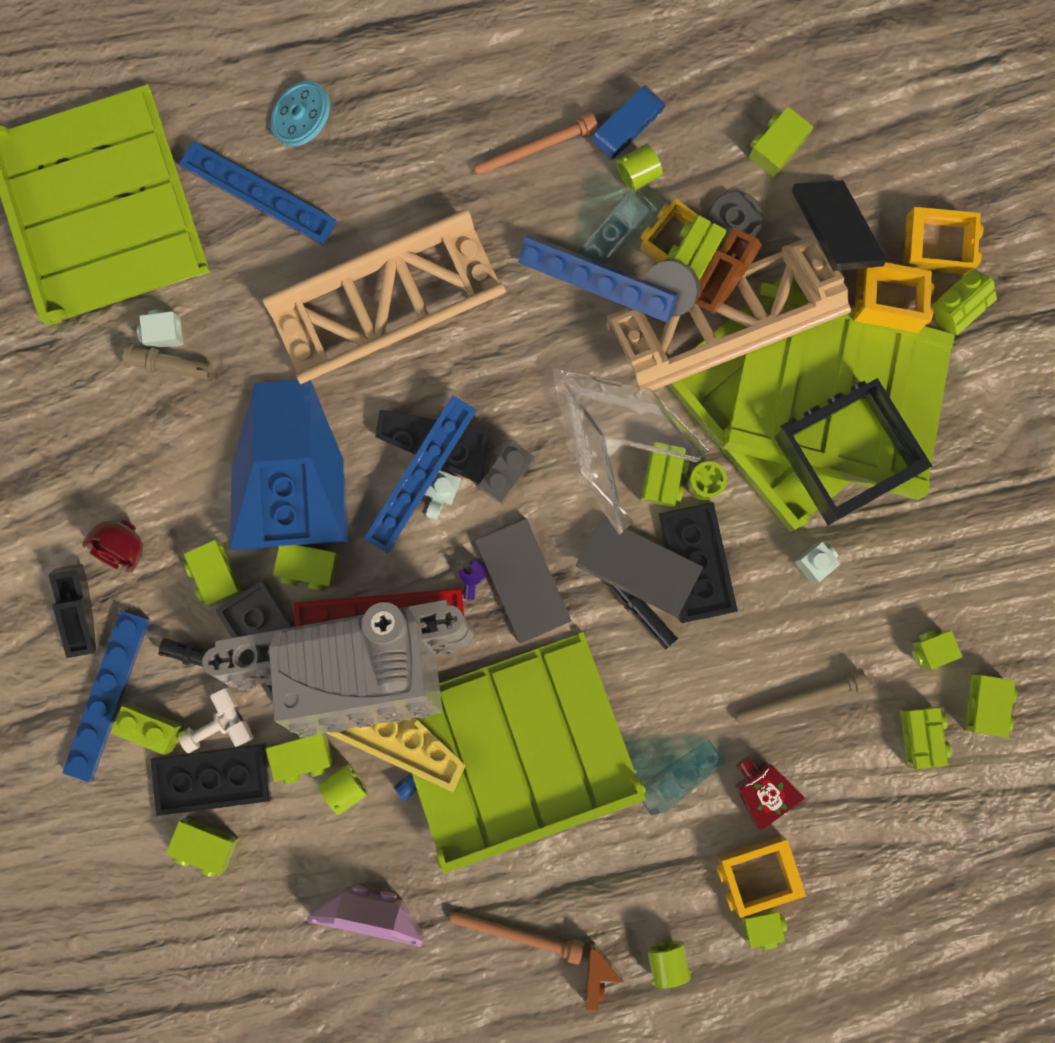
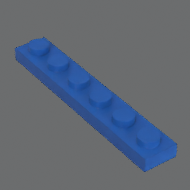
M192 141L179 163L182 169L322 246L325 245L337 224L336 219Z
M527 235L524 237L518 263L664 322H668L671 319L679 293L534 236Z
M452 395L364 537L366 541L387 554L390 552L477 412L475 408Z
M120 610L66 760L63 774L86 782L93 781L150 619Z

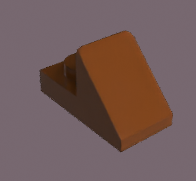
M589 943L585 1005L586 1010L598 1011L599 1001H604L605 983L600 981L623 982V978L618 969L595 943Z

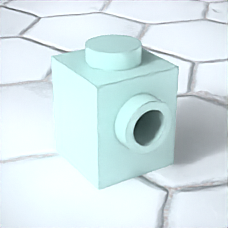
M151 310L148 312V315L139 316L140 325L137 326L138 338L148 348L184 345L181 318L173 311Z
M823 542L814 544L794 561L811 583L820 582L841 564L836 559L838 554L829 544L825 545Z

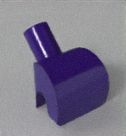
M477 558L469 562L473 569L471 574L465 568H461L457 572L465 583L463 599L475 600L476 585L482 583L487 576L485 565Z

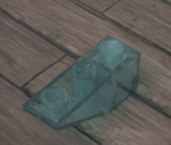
M638 190L629 191L577 254L606 264L641 229L657 208Z
M709 739L704 741L644 784L646 790L644 794L647 800L642 803L651 816L669 811L725 763Z

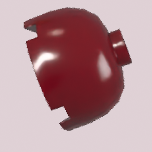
M112 520L101 522L90 530L82 542L84 548L87 545L92 548L89 553L93 557L115 569L119 568V564L127 567L125 570L127 573L135 570L143 553V543L140 536L135 532L136 527L126 520H121L120 523Z

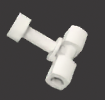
M224 688L210 696L218 711L213 715L214 721L195 731L187 728L178 733L179 742L187 753L200 748L199 741L219 730L223 734L229 733L235 747L254 739L246 721H240L234 709L237 703L229 688Z

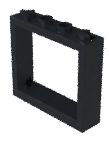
M878 378L869 383H866L865 380L860 381L850 388L852 392L845 396L842 392L834 395L827 400L828 405L820 408L819 405L810 408L803 413L805 417L799 421L795 417L780 426L782 430L774 437L828 526L932 467L929 459ZM865 398L907 465V468L836 507L794 436Z

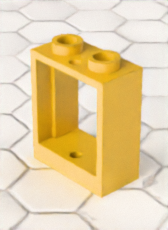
M675 199L670 206L666 203L657 215L659 220L655 226L649 225L640 236V239L643 240L640 250L657 263L666 260L668 255L653 244L673 217L685 225L687 221L693 223L698 214L678 199ZM726 235L722 239L717 250L720 251L722 249L725 241L728 238Z
M914 207L906 215L902 266L961 275L967 274L971 269H976L982 257L981 250H978L979 240L984 229L983 223H980L981 213ZM924 224L964 228L962 261L922 258Z
M887 262L883 267L859 269L856 281L854 321L919 333L926 324L931 322L933 317V307H931V297L934 292V283H931L932 271ZM877 280L915 287V311L876 304Z
M782 835L717 856L720 865L716 866L717 874L721 883L726 882L729 891L725 893L730 911L735 910L740 918L806 896L789 842ZM776 852L787 890L743 904L731 866Z

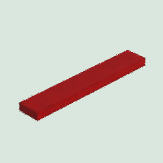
M462 588L296 602L293 603L295 627L365 615L371 606L380 602H387L398 608L446 600L450 606L457 607L464 615Z

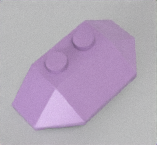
M352 885V888H345L313 909L307 919L308 923L407 943L421 947L424 938L422 929L403 899H398L395 893L381 891L380 894L368 892L369 889L360 885Z

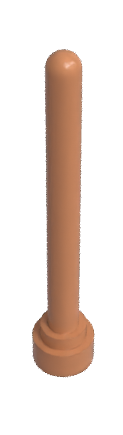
M592 111L581 115V119H578L576 124L478 163L473 168L474 173L481 175L579 134L582 136L587 134L588 137L594 135L599 129Z
M451 912L448 916V920L452 924L563 955V958L568 959V963L580 964L584 948L583 941L573 939L572 941L567 940L564 943L458 912Z

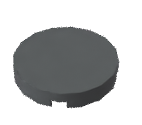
M731 191L724 193L715 200L710 208L707 220L724 228L727 231L725 234L727 237L733 227L756 237L762 227L763 213L761 206L751 195L744 192Z
M663 260L651 267L645 276L646 281L679 293L671 317L680 316L691 310L699 297V278L692 267L685 265L680 260Z

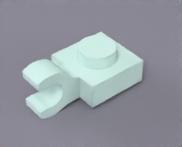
M439 471L425 494L426 497L432 499L426 512L427 518L437 521L443 504L452 506L461 478Z

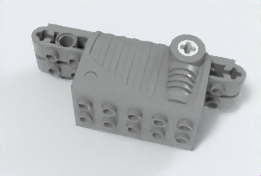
M446 600L398 608L391 603L380 602L371 606L365 615L215 641V647L205 653L202 666L207 674L239 690H251L256 688V684L262 683L272 685L274 721L289 729L290 732L298 734L299 737L306 738L322 733H336L351 728H365L380 723H394L404 719L423 718L443 713L436 655H450L454 653L455 649L468 646L473 639V629L462 612L457 607L450 606Z

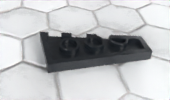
M380 410L375 437L416 455L437 420ZM467 426L444 463L443 468L480 484L490 429Z

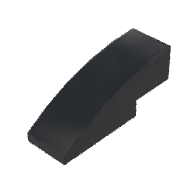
M83 564L56 568L48 576L55 598V603L52 604L66 658L94 654L96 652L94 619Z

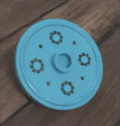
M302 81L288 88L280 96L272 111L271 130L275 138L282 144L291 147L300 146L312 140L322 130L329 116L330 99L326 90L314 81Z

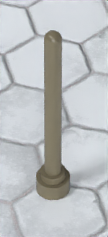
M859 668L850 671V675H846L843 680L735 713L734 718L737 722L742 723L846 690L860 693L869 690L868 680L863 669Z

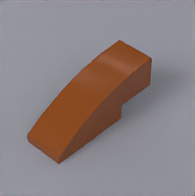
M733 227L720 251L716 250L699 281L700 293L696 300V305L712 313L718 310L739 283L761 248L762 244L757 238Z

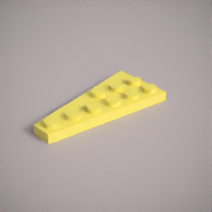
M416 718L404 719L394 723H380L365 728H351L342 732L326 733L451 792H454L465 768V765Z

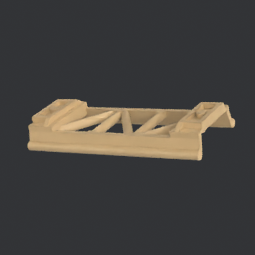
M466 208L264 297L262 300L275 322L296 369V377L299 383L303 384L505 294L506 291L494 273L475 232L469 210ZM443 242L458 274L416 255V253ZM406 262L464 289L468 297L429 314ZM385 267L374 328L353 281ZM397 269L419 319L385 334ZM343 286L365 335L305 308L304 303ZM313 324L359 346L328 359Z
M814 235L782 247V252L750 264L737 286L755 318L725 303L716 311L748 328L718 339L700 307L695 304L689 310V313L706 344L668 359L666 353L680 316L671 317L666 322L658 341L646 318L649 315L629 307L608 315V321H606L607 329L609 332L614 330L634 370L639 393L641 395L850 313L848 289L844 284V277L840 271L832 270ZM785 263L786 267L770 316H768L746 278ZM795 278L809 304L782 314L793 279Z

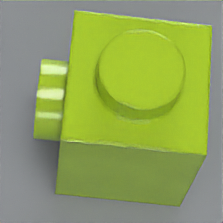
M935 629L919 634L920 639L912 642L914 648L912 650L913 658L922 669L932 670L963 657L952 630H942L936 633Z
M775 907L741 917L745 940L750 948L773 949L778 946V943L785 942L783 932L787 931L784 915L779 914Z

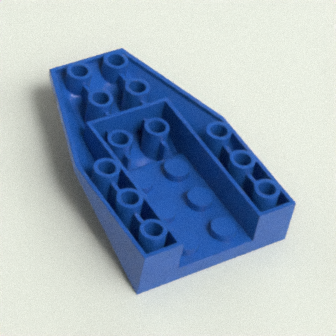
M298 380L255 383L232 464L230 550L238 552L265 550L268 547L349 543L344 459L312 381L310 380L303 384H300Z

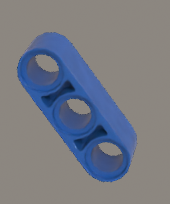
M644 85L596 131L591 142L610 160L615 159L660 115L666 103L647 85Z

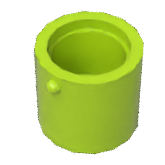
M647 143L616 160L619 174L625 185L632 192L663 175L661 163L655 151Z
M712 461L700 463L689 475L685 476L688 492L692 497L701 501L714 499L727 486L728 478L726 471L721 465Z
M349 764L319 784V790L323 798L337 815H341L368 795V790L362 779Z
M682 941L661 942L647 949L653 976L651 982L655 987L673 988L686 984L691 980L690 974L692 971L689 969Z

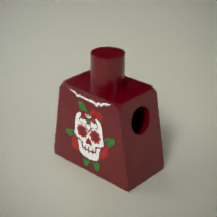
M747 756L736 764L744 778L735 787L753 824L760 831L805 799L768 762L757 767L752 758Z

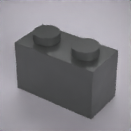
M512 440L478 485L479 489L500 505H503L535 461V456Z

